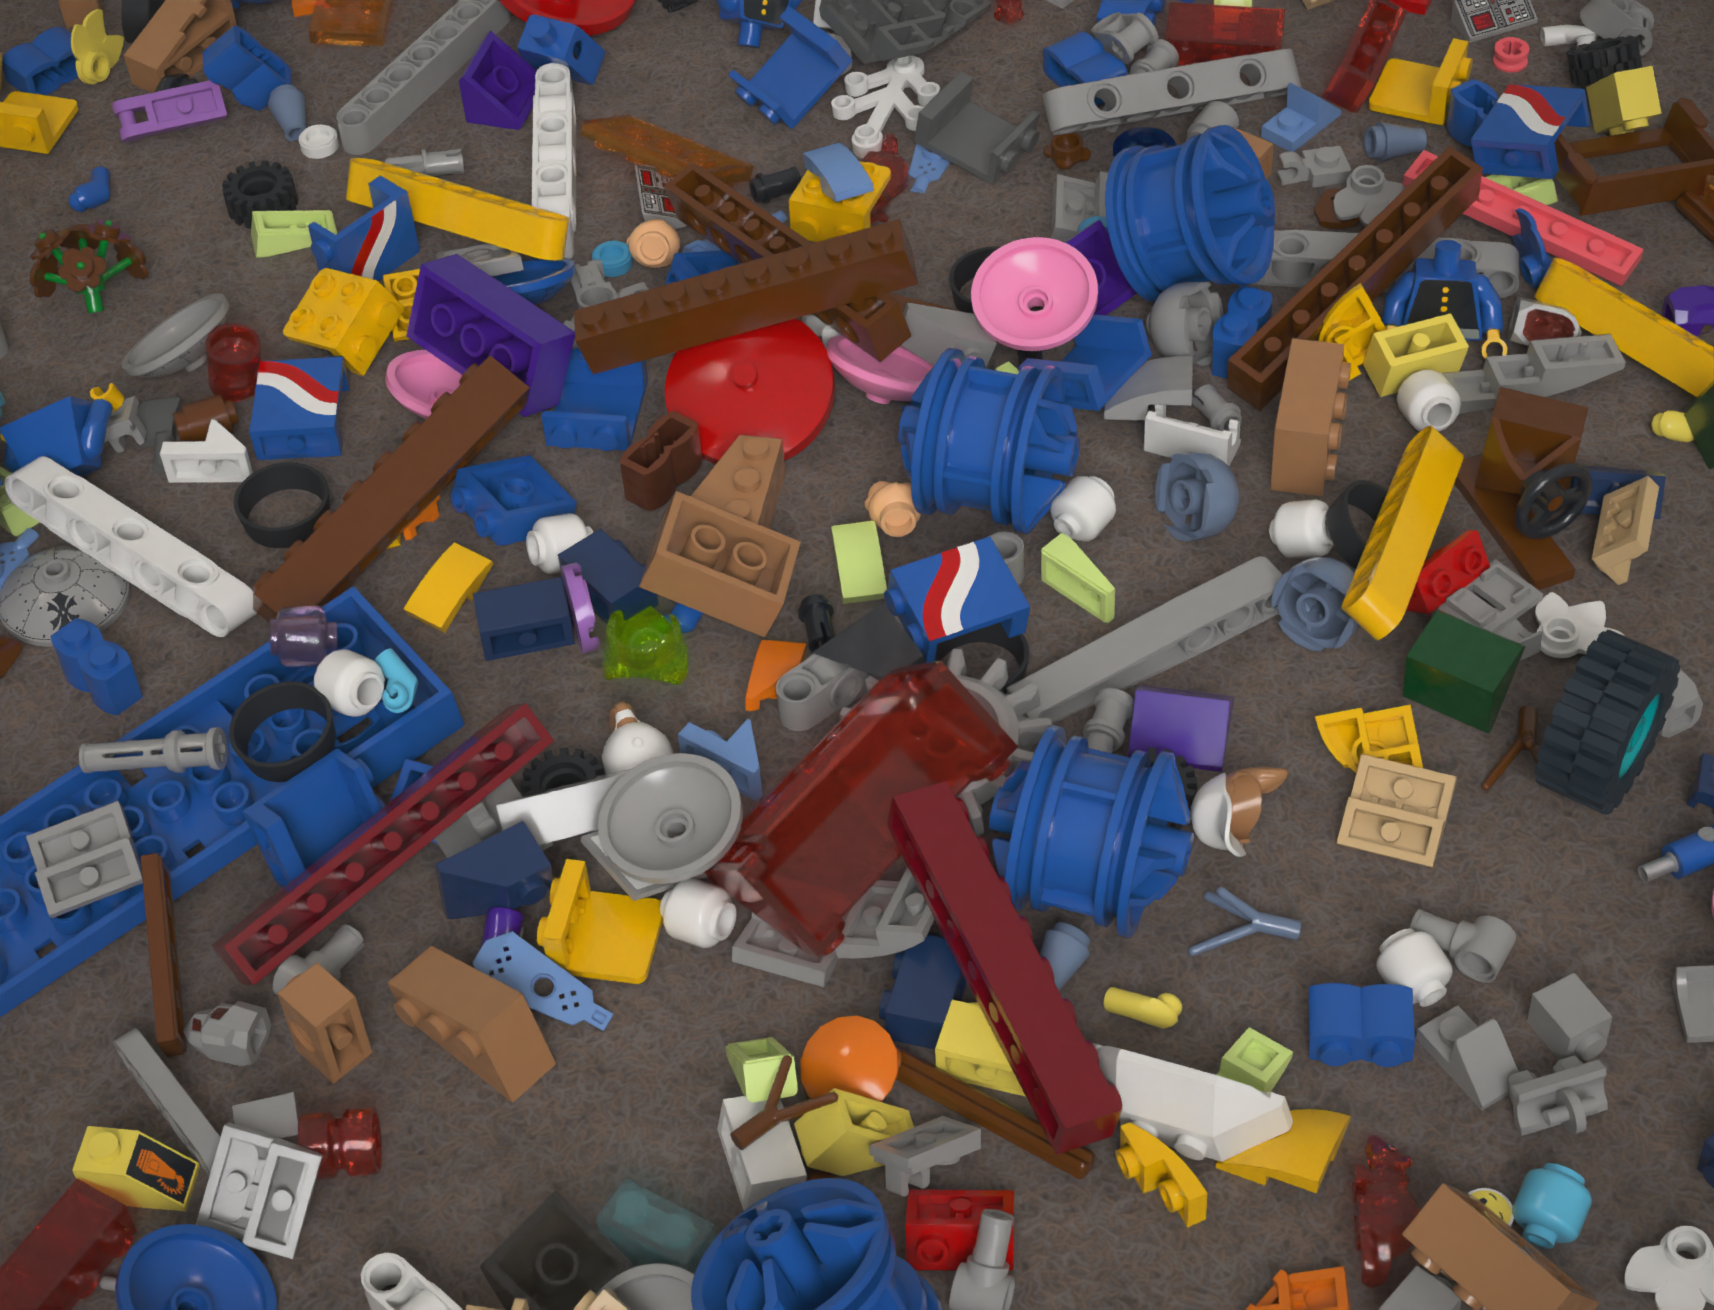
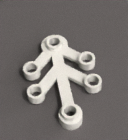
M911 55L892 59L888 62L886 69L868 76L863 72H852L846 75L844 81L848 95H840L832 100L831 105L834 118L848 120L857 113L875 107L867 124L857 127L852 135L853 152L859 158L872 159L883 153L884 143L881 131L894 107L905 119L906 127L909 130L916 131L919 112L940 92V86L937 83L926 82L922 77L925 68L920 58ZM888 83L886 88L864 95L869 89ZM911 87L917 94L918 103L921 106H914L904 94V88Z

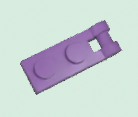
M210 80L121 99L112 103L114 116L119 117L122 126L119 129L121 141L125 143L140 140L143 137L227 119L220 87ZM145 110L148 121L136 123L134 113Z

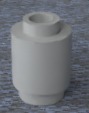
M1211 101L1205 105L1188 128L1186 140L1192 136L1203 134L1208 128L1218 125L1238 128V115L1230 105L1221 101Z

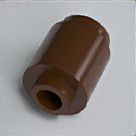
M220 394L181 406V411L172 413L181 442L205 441L211 419L216 420L231 434H234L232 425L239 423L231 399L223 401Z

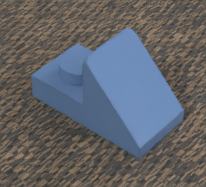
M1290 82L1287 92V107L1262 125L1261 137L1289 152H1294L1341 115V110Z
M747 719L728 741H725L716 732L704 730L690 722L678 733L680 753L699 755L716 762L731 775L739 793L757 802L763 796L760 767L750 719Z

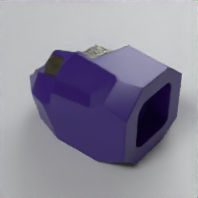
M1700 285L1677 289L1664 297L1662 316L1696 337L1700 334L1710 333L1714 328V287Z

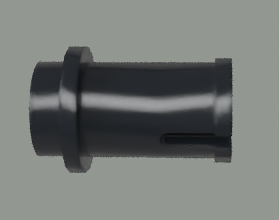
M795 166L765 176L762 173H757L755 178L749 181L751 195L756 203L763 201L764 204H769L772 198L793 193L801 181V176Z
M819 594L804 598L798 609V617L801 622L805 623L809 641L808 646L811 652L819 648L818 641L821 640L822 645L835 637L831 620L834 613L833 605L825 596Z

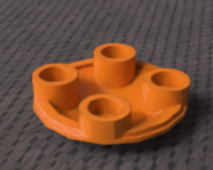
M857 1015L837 1017L822 1025L807 1041L800 1060L801 1082L810 1099L828 1094L833 1088L882 1102L893 1088L898 1068L901 1064V1053L895 1046L890 1034L877 1022Z

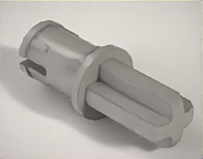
M461 148L427 153L423 149L421 150V155L387 158L385 160V163L433 177L447 174H464Z

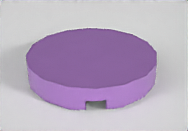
M575 562L561 566V574L574 631L583 654L598 650L600 642L598 636L591 638L589 636V633L595 628L594 622L596 621L587 584L581 575V566Z

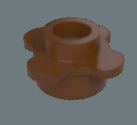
M1076 133L1055 135L1052 138L1051 144L1044 147V155L1052 158L1060 169H1070L1077 162L1087 161L1091 157L1090 149L1083 148V139Z

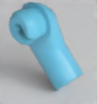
M389 648L376 657L375 662L381 667L384 676L388 680L386 689L382 693L383 703L390 712L400 713L412 706L418 680L396 652Z

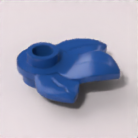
M1518 208L1515 212L1520 221L1521 234L1512 236V239L1519 252V267L1522 276L1529 287L1533 289L1540 285L1552 261L1545 251L1543 239L1537 229L1535 219L1526 210Z

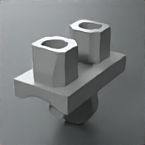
M1574 1055L1558 1060L1556 1065L1553 1066V1073L1537 1078L1534 1073L1528 1070L1511 1074L1508 1078L1509 1097L1513 1104L1514 1125L1519 1134L1524 1136L1563 1124L1572 1135L1584 1132L1587 1124L1586 1116L1608 1110V1102L1604 1092L1606 1067L1599 1059L1584 1064Z

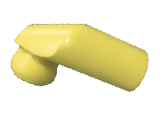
M1668 410L1654 416L1651 427L1657 436H1664L1667 439L1680 442L1695 440L1683 412Z
M1115 987L1107 990L1103 1003L1105 1010L1108 1012L1132 1018L1161 1029L1175 1025L1183 1009L1180 999L1171 993L1160 994L1156 999Z

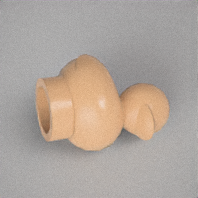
M654 219L638 225L627 238L626 244L636 262L649 268H661L671 264L674 254L679 252L680 238L676 230L667 224L666 221Z
M879 481L870 487L868 498L865 501V508L868 510L871 520H875L876 526L887 535L893 537H902L912 532L921 514L915 510L913 505L911 483Z

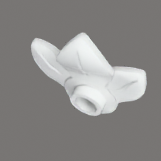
M1551 592L1536 606L1535 616L1540 625L1537 632H1542L1540 650L1554 658H1568L1577 653L1586 654L1593 640L1597 641L1598 635L1602 631L1606 632L1607 629L1624 635L1615 629L1604 627L1606 610L1605 604L1602 601L1582 603L1568 607V604L1559 595Z
M1693 1226L1677 1227L1665 1234L1660 1245L1637 1250L1626 1267L1624 1285L1632 1291L1655 1293L1654 1301L1658 1310H1703L1706 1302L1714 1305V1247L1709 1237L1702 1230ZM1688 1251L1696 1259H1686L1677 1254V1252Z

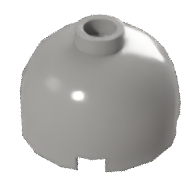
M1209 282L1174 284L1157 297L1151 312L1147 316L1146 328L1154 346L1163 357L1193 356V366L1209 365L1212 362V352H1207L1212 346L1213 328L1224 313L1219 294L1210 293L1208 287L1212 286ZM1193 341L1195 342L1198 351L1194 352Z

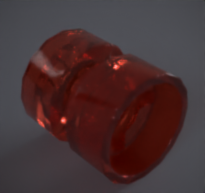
M227 323L216 327L209 333L206 339L209 388L214 395L220 394L223 400L231 399L232 402H238L248 399L255 394L259 363L262 361L260 337L255 330L239 323Z
M375 1107L346 1109L342 1118H336L331 1111L302 1113L298 1122V1145L323 1155L317 1180L335 1179L340 1170H345L350 1177L380 1174L382 1167V1137L379 1116Z

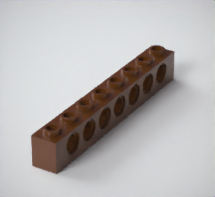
M692 162L663 186L678 219L741 264L813 244L695 162ZM886 293L813 313L818 319L879 362H882L911 337L899 303Z

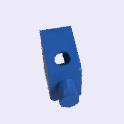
M535 14L528 17L518 43L520 55L536 71L545 64H561L569 68L571 80L588 85L594 84L606 51L580 27Z

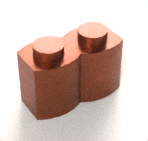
M675 411L670 412L659 418L651 426L647 437L636 441L626 449L620 460L625 500L647 511L655 510L671 498L676 485L684 483L697 473L703 460L697 422Z

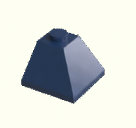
M524 821L435 864L443 912L447 919L451 920L487 915V911L493 907L514 910L522 905H533L550 892L553 881L551 864Z

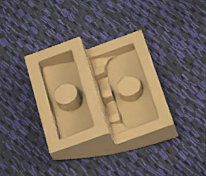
M1361 754L1351 797H1348L1337 845L1433 868L1449 814L1457 776Z

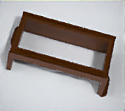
M1680 98L1677 102H1673L1663 128L1569 143L1560 133L1554 142L1559 167L1555 177L1581 208L1579 211L1580 216L1678 200L1686 191H1692L1698 196L1714 193V140L1703 129L1707 127L1708 120L1690 99ZM1669 145L1683 163L1598 177L1597 173L1585 159Z

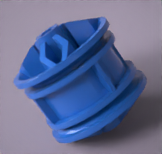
M1218 125L1208 128L1203 134L1190 137L1182 145L1169 148L1159 145L1150 147L1133 146L1123 149L1115 156L1106 182L1105 208L1110 242L1118 264L1125 278L1138 295L1146 301L1154 303L1165 289L1178 283L1212 281L1218 285L1233 283L1248 285L1256 283L1263 278L1269 268L1274 246V195L1255 152L1239 131L1228 125Z
M948 348L941 354L936 364L927 373L912 395V401L922 402L921 408L907 405L903 410L899 424L898 441L901 445L900 450L905 474L911 480L913 505L920 514L932 515L938 509L940 513L953 515L959 510L961 505L991 511L992 518L996 524L1007 526L1012 523L1016 532L1029 534L1050 509L1055 497L1066 487V481L1053 479L1054 474L1072 477L1076 470L1080 453V438L1077 437V425L1072 407L1065 403L1064 376L1059 367L1046 366L1040 373L1036 367L1025 366L1018 374L986 369L982 358L974 356L966 358L962 350Z
M1050 725L1042 735L1032 761H1021L1007 777L1003 787L1000 786L998 788L989 820L990 830L1011 835V839L994 838L992 846L998 875L1003 876L1009 886L1011 902L1015 910H1022L1030 898L1031 906L1034 910L1045 912L1050 906L1093 916L1095 924L1102 927H1108L1116 916L1117 933L1119 936L1131 938L1137 930L1144 907L1149 906L1154 900H1160L1176 884L1178 877L1184 876L1194 838L1193 832L1167 826L1168 821L1182 825L1189 824L1190 813L1184 787L1173 753L1162 751L1156 758L1154 765L1151 766L1148 752L1136 750L1132 757L1129 758L1089 748L1086 738L1076 735L1072 736L1066 744L1064 728Z
M840 1178L814 1179L791 1185L766 1196L743 1211L721 1231L708 1247L696 1269L691 1288L693 1310H942L941 1303L927 1280L917 1274L908 1262L896 1255L894 1236L889 1228L887 1214L878 1198L867 1187L857 1182Z

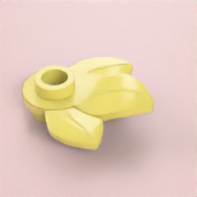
M101 9L90 12L85 17L82 25L75 24L71 34V48L76 58L77 74L79 79L85 84L94 85L97 82L106 80L110 73V68L119 60L123 47V36L106 35L103 11Z

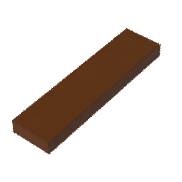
M1483 453L1463 459L1454 484L1522 578L1538 590L1574 579V566L1552 537L1529 539L1521 535L1517 530L1515 511L1521 498L1519 494L1475 488ZM1531 509L1529 512V523L1535 516Z
M158 853L142 855L141 867L157 1043L166 1057L182 1055L187 1051L185 1034L183 1032L184 1018L171 877L167 865Z

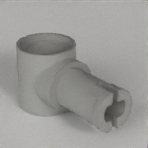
M1419 909L1415 913L1410 925V929H1413L1415 932L1423 931L1431 934L1440 948L1449 952V957L1454 959L1456 967L1463 975L1482 983H1490L1496 979L1516 941V934L1510 925L1497 917L1489 915L1479 916L1473 924L1464 920L1457 924Z
M343 924L319 951H312L305 959L298 955L289 956L279 966L274 976V993L278 995L277 993L293 977L304 973L315 963H319L340 982V970L364 947L362 935L352 926Z
M985 1209L982 1211L973 1255L967 1257L966 1263H960L954 1277L949 1300L950 1310L1010 1309L1015 1288V1276L1008 1274L1010 1265L1005 1262L1014 1219L1012 1214L995 1209Z

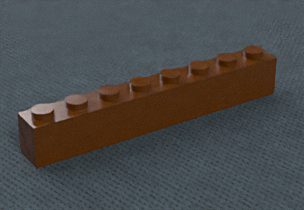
M1449 146L1228 359L1227 388L1261 411L1283 388L1292 338L1318 341L1324 325L1323 320L1327 313L1344 294L1360 283L1370 301H1374L1479 198L1483 167Z
M900 219L574 310L575 341L593 374L918 285L914 254Z
M491 355L480 366L476 363L472 364L462 375L459 381L461 385L452 394L448 392L443 393L432 406V414L423 423L420 421L413 423L403 435V443L394 452L390 450L384 452L374 464V472L364 482L359 479L351 485L343 497L345 502L335 512L331 509L327 510L313 527L315 532L305 542L302 540L296 541L283 557L285 562L274 573L268 570L257 580L252 589L254 592L253 610L280 633H283L341 595L456 478L457 469L467 467L527 404L530 387Z

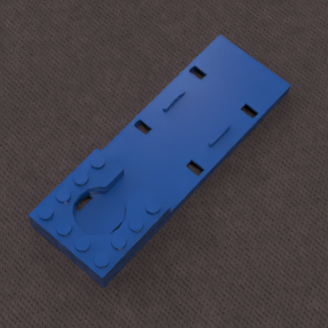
M354 586L115 741L161 739L174 730H182L185 734L207 733L212 727H220L225 733L228 745V759L224 769L213 770L210 766L188 767L183 773H175L167 767L141 768L147 777L131 787L118 770L83 773L80 765H78L0 816V1017L146 920L143 883L51 919L35 875L37 868L26 836L119 801L124 809L140 864L142 855L158 853L170 871L173 901L257 845L242 811L285 782L267 781L256 776L236 754L230 743L229 727L232 717L245 699L256 691L280 682H302L314 687V676L317 667L333 651L346 649L375 661L380 653L389 648L393 649L418 680L414 702L409 709L400 713L390 712L385 707L382 698L373 710L358 717L344 715L331 709L336 731V741L332 751L338 748L354 760L356 758L363 760L374 778V781L370 783L371 788L403 768L406 759L415 760L465 726L452 691ZM386 677L384 682V690L386 689V685L388 682ZM289 709L278 712L264 720L253 732L248 744V756L250 759L263 763H279L296 758L308 751L319 740L327 721L318 713L307 709ZM365 718H369L371 724L358 736L340 743L337 739L338 736ZM203 748L193 749L192 752L202 751ZM143 753L114 755V758L142 756ZM201 843L205 849L189 859L185 852ZM53 941L57 948L40 959L36 952Z

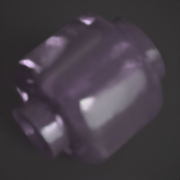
M283 607L279 610L277 618L270 619L271 656H278L279 662L285 667L319 666L328 655V650H337L336 622H327L326 612L322 607Z

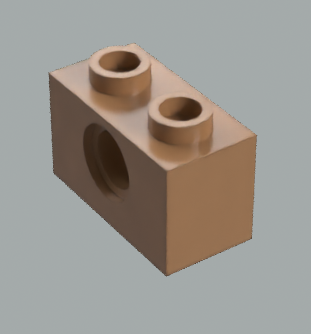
M315 963L304 973L293 977L277 993L296 1050L333 1084L372 1054L356 996L319 963Z

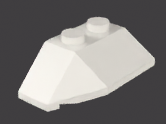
M1093 1043L1099 1057V1068L1107 1083L1114 1084L1120 1094L1122 1112L1119 1121L1121 1125L1130 1122L1146 1130L1166 1146L1175 1148L1185 1157L1194 1160H1203L1204 1157L1223 1162L1289 1131L1292 1126L1293 1119L1285 1096L1259 1091L1247 1084L1128 1050Z

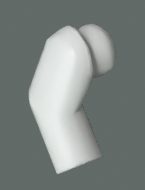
M1578 25L1542 27L1540 31V40L1543 47L1576 44V47H1579V45L1590 44L1592 41H1596L1598 37L1596 33L1587 29L1586 26Z

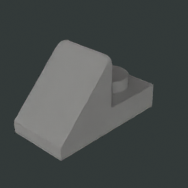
M1457 1005L1417 1028L1416 1039L1481 1111L1509 1095L1508 1078L1511 1074L1518 1073L1519 1071L1500 1026L1494 1018L1477 1026Z

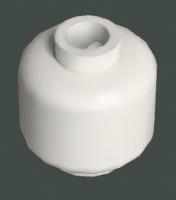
M1420 370L1403 381L1398 390L1397 403L1399 410L1418 431L1432 425L1440 432L1449 427L1459 415L1461 407L1459 393L1444 375L1437 371Z
M1077 476L1071 479L1063 491L1055 497L1050 507L1051 517L1059 534L1065 533L1071 539L1077 541H1090L1096 538L1113 519L1116 512L1115 497L1111 487L1105 481L1095 476Z
M1313 499L1291 501L1280 506L1275 514V518L1270 523L1269 533L1272 542L1277 545L1278 550L1284 557L1289 559H1307L1322 557L1329 553L1334 544L1327 528L1326 515L1329 507L1325 502Z
M568 513L542 517L536 521L533 529L527 533L526 547L529 559L533 565H538L547 574L561 573L558 554L591 535L593 530L590 526H585L581 518L575 514Z
M342 649L327 655L317 667L314 676V687L326 696L331 709L351 717L365 715L373 710L382 698L385 677L381 667L370 658Z
M696 878L678 882L673 889L668 890L664 894L660 904V913L663 917V924L667 934L676 940L697 947H713L719 941L725 940L735 925L736 908L732 903L729 892L721 886Z
M1404 929L1391 935L1381 944L1379 948L1381 954L1377 959L1376 967L1385 984L1402 985L1412 988L1413 1004L1419 1003L1422 1007L1436 1003L1446 994L1447 989L1445 985L1449 982L1453 970L1450 961L1431 934L1423 931L1415 932L1413 929Z

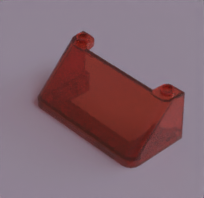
M942 661L896 668L876 683L742 820L739 834L732 847L721 860L704 873L715 885L724 888L731 897L811 957H819L821 954L827 956L845 939L842 930L846 922L842 917L902 855L887 827L892 797L947 781L957 798L971 782H977L984 778L991 782L1001 776L1011 764L1008 759L1009 756L1019 746Z

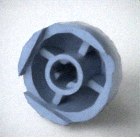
M1185 452L1170 456L1173 458L1172 461L1162 464L1155 484L1158 512L1165 511L1166 515L1175 525L1164 526L1176 540L1185 542L1204 540L1221 533L1234 519L1239 503V487L1231 469L1220 458L1212 454ZM1192 514L1191 525L1184 524L1186 516Z
M1312 557L1292 566L1275 584L1271 599L1272 607H1278V612L1282 618L1278 622L1282 631L1296 644L1311 651H1322L1324 648L1333 647L1336 649L1343 646L1360 628V625L1341 608L1355 571L1344 562L1325 557Z

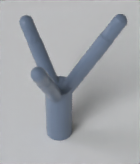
M1219 887L1216 890V894L1206 892L1204 899L1250 923L1189 947L1188 953L1195 956L1255 932L1298 940L1301 921L1258 912L1224 887Z

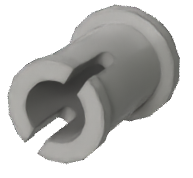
M1203 385L1195 391L1194 394L1203 403L1196 397H1192V404L1210 421L1212 429L1229 431L1230 419L1240 421L1241 425L1240 408L1234 403H1228L1213 385Z

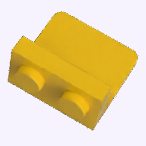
M1453 38L1440 67L1395 58L1388 60L1369 99V109L1375 112L1443 126L1449 112L1451 89L1461 85L1463 81L1467 82L1471 73L1473 59L1467 58L1469 41Z
M20 91L11 92L3 102H0V147L49 154L78 112L77 101Z
M859 161L871 179L874 191L838 202L822 193L820 178L807 170L789 198L790 228L812 242H820L870 228V212L890 181L891 170L888 167L871 162Z
M324 268L314 277L299 305L290 315L289 321L283 329V334L289 340L329 350L335 357H343L345 367L352 373L364 376L405 308L377 280Z
M566 859L561 877H555L551 884V909L548 917L540 919L537 931L538 946L544 948L545 956L572 976L632 984L643 983L647 979L663 924V917L660 913L661 900L642 898L633 901L629 895L591 891L586 862Z

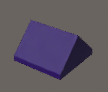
M491 30L483 38L459 79L466 122L519 130L533 108L535 75L537 71Z
M1100 219L1065 242L1081 252L1095 272L1098 284V302L1094 315L1106 316L1137 294L1125 278L1118 264L1109 234Z
M1141 685L1135 692L1128 757H1132V751L1140 749L1141 751L1148 752V747H1156V755H1159L1164 749L1173 751L1175 759L1179 755L1183 756L1186 759V767L1192 765L1194 769L1222 772L1234 696Z

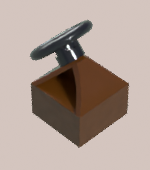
M1500 387L1475 488L1519 494L1521 498L1515 511L1517 530L1521 535L1529 539L1548 538L1569 526L1583 511L1591 495L1592 478L1589 471L1585 467L1575 464L1589 407ZM1575 477L1578 480V487L1568 489L1570 478ZM1570 504L1559 517L1547 523L1552 514L1558 512L1563 506ZM1531 507H1533L1537 513L1529 523V512Z

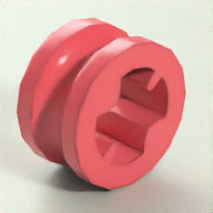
M1506 37L1500 39L1494 46V66L1501 71L1509 73L1522 71L1528 64L1529 45L1520 38Z

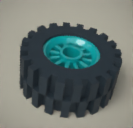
M1612 630L1602 631L1598 635L1597 641L1593 640L1588 646L1586 656H1581L1577 662L1573 677L1568 678L1563 688L1565 692L1560 702H1556L1552 714H1554L1553 719L1546 726L1543 735L1545 742L1539 748L1537 755L1539 762L1535 767L1536 783L1604 815L1612 813L1614 807L1617 808L1622 803L1624 793H1628L1632 788L1635 777L1641 774L1648 754L1652 753L1656 745L1655 739L1659 731L1663 729L1666 721V712L1671 708L1674 700L1672 693L1678 686L1679 660Z

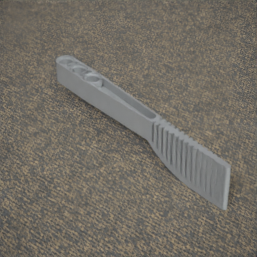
M1259 556L1010 685L1006 688L1007 693L1004 694L1002 690L999 692L1006 697L1034 682L1039 688L1041 705L1018 717L1017 720L1052 717V724L1094 705L1096 694L1101 689L1116 688L1123 691L1278 615L1277 606L1275 608L1272 607L1271 599L1274 586L1283 574L1266 557ZM970 734L965 736L964 739L971 740L977 736ZM920 737L917 741H927L929 737ZM1034 744L1021 746V750L1030 751ZM943 745L936 748L933 754L937 757L946 758L954 755L958 749L952 745ZM871 766L854 768L841 777L842 782L845 784V782L871 769ZM882 790L858 804L886 842L891 844L895 841L890 831L880 828L877 813L879 806L888 796Z

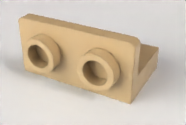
M1649 476L1606 494L1603 498L1592 560L1597 568L1606 573L1617 585L1628 581L1631 559H1635L1648 551L1659 486Z

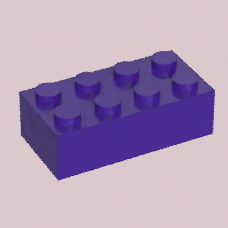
M454 254L421 264L406 337L462 375L472 364L476 363L480 366L491 355L530 387L527 404L519 412L520 415L526 417L559 405L574 344L575 332L460 255Z

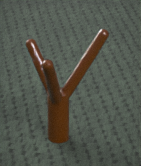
M1532 706L1520 708L1517 740L1481 784L1483 790H1490L1522 749L1530 750L1536 764L1539 762V759H1537L1540 747L1537 743L1538 711Z
M786 1055L782 1058L764 1109L731 1132V1139L743 1151L781 1122L801 1118L807 1112L835 1103L838 1100V1094L831 1092L778 1110L777 1104L792 1064V1058Z

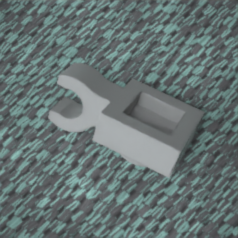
M1340 146L1303 150L1301 157L1295 152H1284L1279 155L1283 168H1289L1277 171L1281 185L1309 181L1311 188L1345 183L1349 175L1352 174L1351 167Z

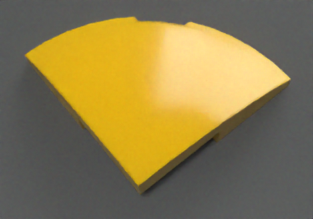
M1361 283L1344 294L1330 309L1323 320L1324 325L1318 339L1320 342L1344 344L1343 362L1351 363L1349 381L1361 374L1357 366L1364 362L1373 333L1386 330Z
M1411 705L1363 713L1362 708L1315 716L1324 744L1343 768H1350L1357 773L1361 754L1423 768Z
M1292 1110L1290 1113L1293 1123L1289 1131L1223 1162L1217 1161L1216 1168L1262 1185H1266L1268 1178L1271 1177L1317 1194L1330 1161H1334L1351 1116L1327 1110Z

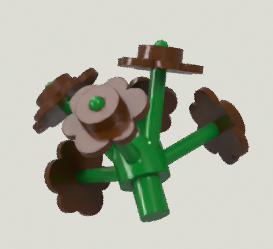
M97 220L96 223H91L90 225L77 224L71 228H65L56 232L53 229H49L46 232L40 233L33 243L36 248L30 257L32 260L37 259L30 271V284L32 287H35L34 294L39 298L43 296L50 297L56 290V283L67 285L71 291L77 292V295L84 294L88 313L104 311L100 290H105L104 282L124 269L135 279L147 278L148 272L144 266L146 265V258L136 245L130 243L131 237L120 230L121 226L110 220ZM110 242L114 243V249L118 253L116 254L118 263L106 270L105 257ZM58 246L67 247L68 250L62 253ZM98 248L97 256H95L93 249Z

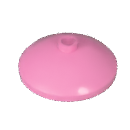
M1025 238L1000 247L985 259L974 277L971 301L973 312L979 325L992 339L1017 350L1041 351L1070 341L1088 325L1094 315L1098 302V284L1091 264L1074 247L1051 238ZM1035 306L1043 307V309L1039 311L1030 310Z
M842 335L829 339L826 348L828 358L835 369L851 385L866 392L868 399L881 404H889L891 400L912 401V395L927 373L933 368L932 364L903 346H899L882 362L873 358Z
M416 350L401 354L389 363L385 382L388 390L399 404L426 420L432 414L431 408L436 400L445 392L452 394L461 385L459 381L462 374L427 350Z

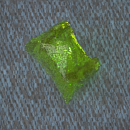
M648 606L628 620H624L622 610L614 611L610 615L606 627L605 654L602 665L604 679H634L636 677L644 679L647 677L649 680L681 685L688 676L689 656L680 623L676 616L668 613L670 623L666 617L653 607Z

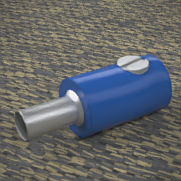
M1714 824L1664 845L1661 850V858L1638 867V874L1642 881L1649 882L1670 872L1675 879H1681L1714 865Z

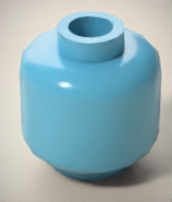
M1546 1163L1543 1168L1532 1169L1525 1175L1512 1207V1215L1514 1220L1524 1229L1522 1235L1526 1240L1537 1246L1551 1249L1554 1247L1555 1242L1571 1243L1578 1238L1592 1204L1590 1192L1584 1186L1585 1179L1580 1174L1559 1164Z

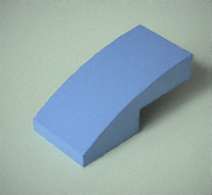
M840 142L803 153L805 168L820 178L822 193L834 201L838 202L874 191L873 183L863 166L852 152Z

